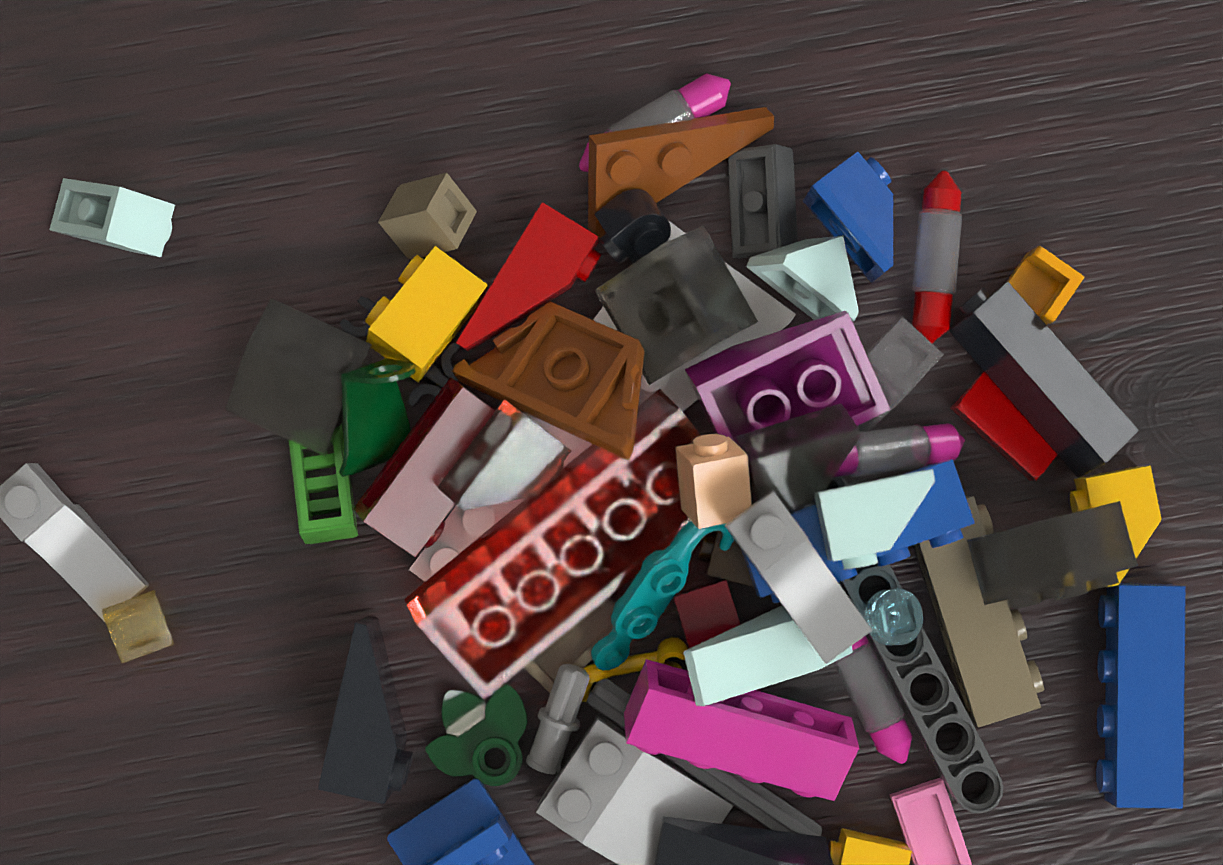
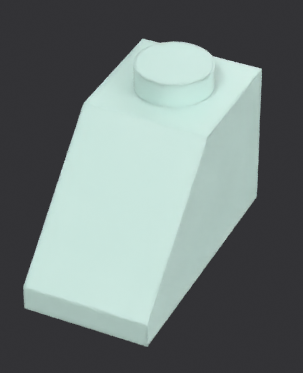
M63 178L49 230L130 252L161 257L164 245L171 235V218L175 205L118 186Z
M933 469L814 493L827 559L830 561L842 560L844 570L878 563L876 553L892 548L935 482Z

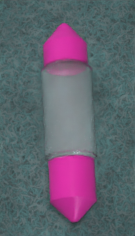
M706 73L678 90L673 89L612 124L606 128L604 133L657 124L684 122L709 116L725 107L731 83L728 79ZM589 142L579 163L580 170L584 172L589 170Z
M949 423L923 427L909 425L848 433L843 437L826 439L812 456L811 463L832 478L848 475L850 477H860L925 467L927 464H934L942 460L953 459L954 461L958 457L965 439Z
M865 635L852 645L853 653L833 663L865 732L870 734L877 752L903 764L907 761L913 736L904 719L905 712L872 642H869Z

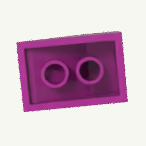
M846 310L733 345L684 369L714 434L730 437L747 454L749 478L823 443L826 439H831L891 410L850 315Z

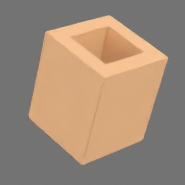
M707 434L695 438L693 444L676 447L681 509L698 529L728 523L751 506L748 456L730 437L720 434Z

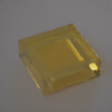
M155 590L102 609L104 620L121 663L174 645L173 636Z

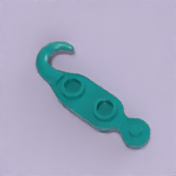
M690 521L678 532L667 548L653 552L644 560L641 570L625 594L614 605L611 615L612 631L599 640L592 648L591 658L598 669L611 670L621 665L630 653L629 646L631 641L646 637L656 628L659 617L673 599V596L684 587L691 554L705 535L713 531H721L720 549L726 551L730 548L734 538L725 527V524L698 529Z

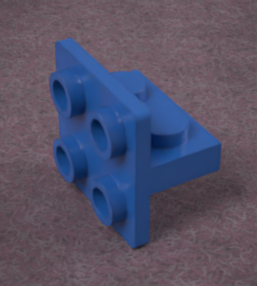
M473 778L393 830L387 837L389 844L403 865H535L483 783L476 778Z

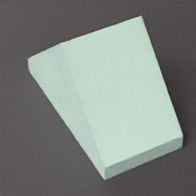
M843 236L805 239L750 257L746 267L813 320L845 310L849 313L852 321L856 320L859 310Z

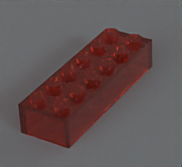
M658 389L638 406L633 454L629 460L621 458L594 444L590 445L404 599L417 626L484 699L639 573L644 560L653 552L667 548L678 532L691 521L681 509L676 447L693 444V440L701 436L682 410L661 389Z

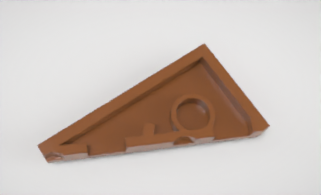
M766 107L589 135V231L599 236V238L606 234L594 214L620 193L631 189H641L648 192L656 203L772 130L774 128V115Z

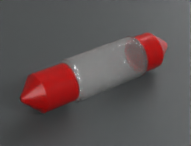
M947 171L938 173L923 190L922 210L918 215L912 290L915 292L912 327L928 344H933L950 329L953 295L956 293L962 226V214L960 213L962 192Z

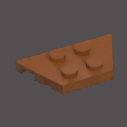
M549 302L529 315L522 325L510 328L493 339L497 346L470 365L463 359L453 368V374L463 384L621 458L629 460L633 454L645 350L640 341L553 302Z

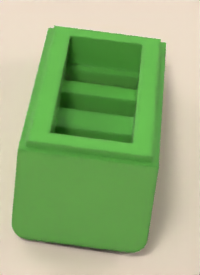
M342 423L289 430L288 438L299 533L304 543L315 544L357 537L358 529L356 513L353 509L355 506L350 475L341 477L339 473L344 460L345 447ZM333 445L334 453L304 458L303 449ZM336 467V474L314 478H307L306 471ZM339 490V497L310 501V493ZM334 512H341L342 515L339 517L313 520L312 517L314 515L328 514Z

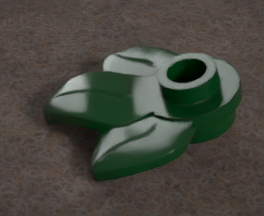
M504 684L486 703L482 698L470 692L448 690L444 695L442 703V718L447 735L438 737L425 748L433 764L447 775L455 777L473 774L480 782L490 786H500L510 782L516 777L522 765V750L518 741L527 726L526 709L517 691L511 685ZM499 748L505 753L506 761L502 766L492 767L486 762L485 754L489 749Z

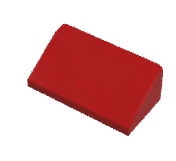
M985 371L950 407L951 410L1029 481H1037L1058 455Z

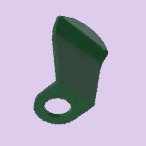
M386 358L341 374L345 445L344 460L339 471L341 477L353 475L389 461L410 433V423L397 381L407 378L416 372L414 363Z

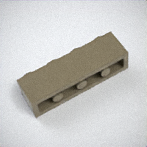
M966 496L975 524L961 528L964 538L936 548H931L929 540L914 544L913 547L965 710L973 725L979 728L1041 708L1037 693L1044 691V685L1035 661H1026L1020 641L1027 639L1022 616L1017 608H1009L1004 589L1011 586L1006 565L1001 556L993 557L987 539V536L994 534L989 512L984 503L976 504L974 496Z

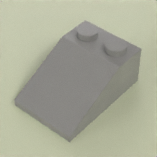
M598 713L560 769V772L539 800L536 813L580 843L618 865H654L663 816L722 824L734 805L662 755L648 754L633 745L626 744L625 730Z

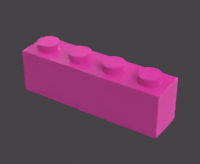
M648 659L645 660L624 711L626 744L633 745L648 754L656 755L662 753L687 760L692 765L702 769L716 768L738 774L749 782H766L788 788L803 797L817 796L835 801L859 750L851 717L757 690L706 706H696L688 671Z

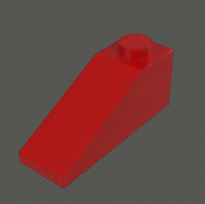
M542 202L456 344L470 352L571 289L577 278L586 282L602 257V254L595 250L599 243V236Z

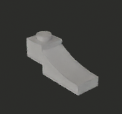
M26 463L0 486V518L20 541L27 543L55 569L104 622L110 621L149 586V583L79 504H73L39 464Z
M770 491L725 524L727 530L825 664L872 631L774 491Z

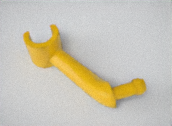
M671 637L663 640L659 644L657 651L630 655L621 665L614 669L601 670L597 668L595 663L584 667L583 669L589 674L590 679L582 702L587 701L593 682L613 676L639 672L642 670L646 659L682 669L677 662L667 659L677 657L685 660L684 651L688 650L686 644L679 638Z

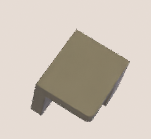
M446 172L401 184L393 194L378 223L408 259H413L416 255L420 257L427 256L434 246L443 252L457 249L477 211Z

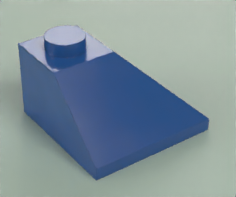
M857 152L816 182L803 199V202L832 237H844L847 255L872 283L893 266V193L887 187L891 183V179L879 162L873 157L865 160Z

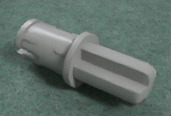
M562 664L559 667L547 705L538 711L537 717L541 722L530 754L526 759V763L537 771L546 774L559 773L572 731L579 729L580 721L576 717L590 679L586 670L579 666Z

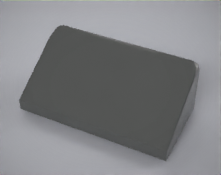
M772 144L743 148L729 156L728 177L733 258H750L798 242L793 150L789 147Z

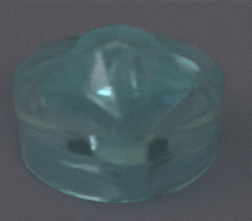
M886 589L877 592L869 600L865 609V621L872 629L869 634L877 642L884 645H904L913 641L919 634L923 624V611L917 598L909 591L904 589Z

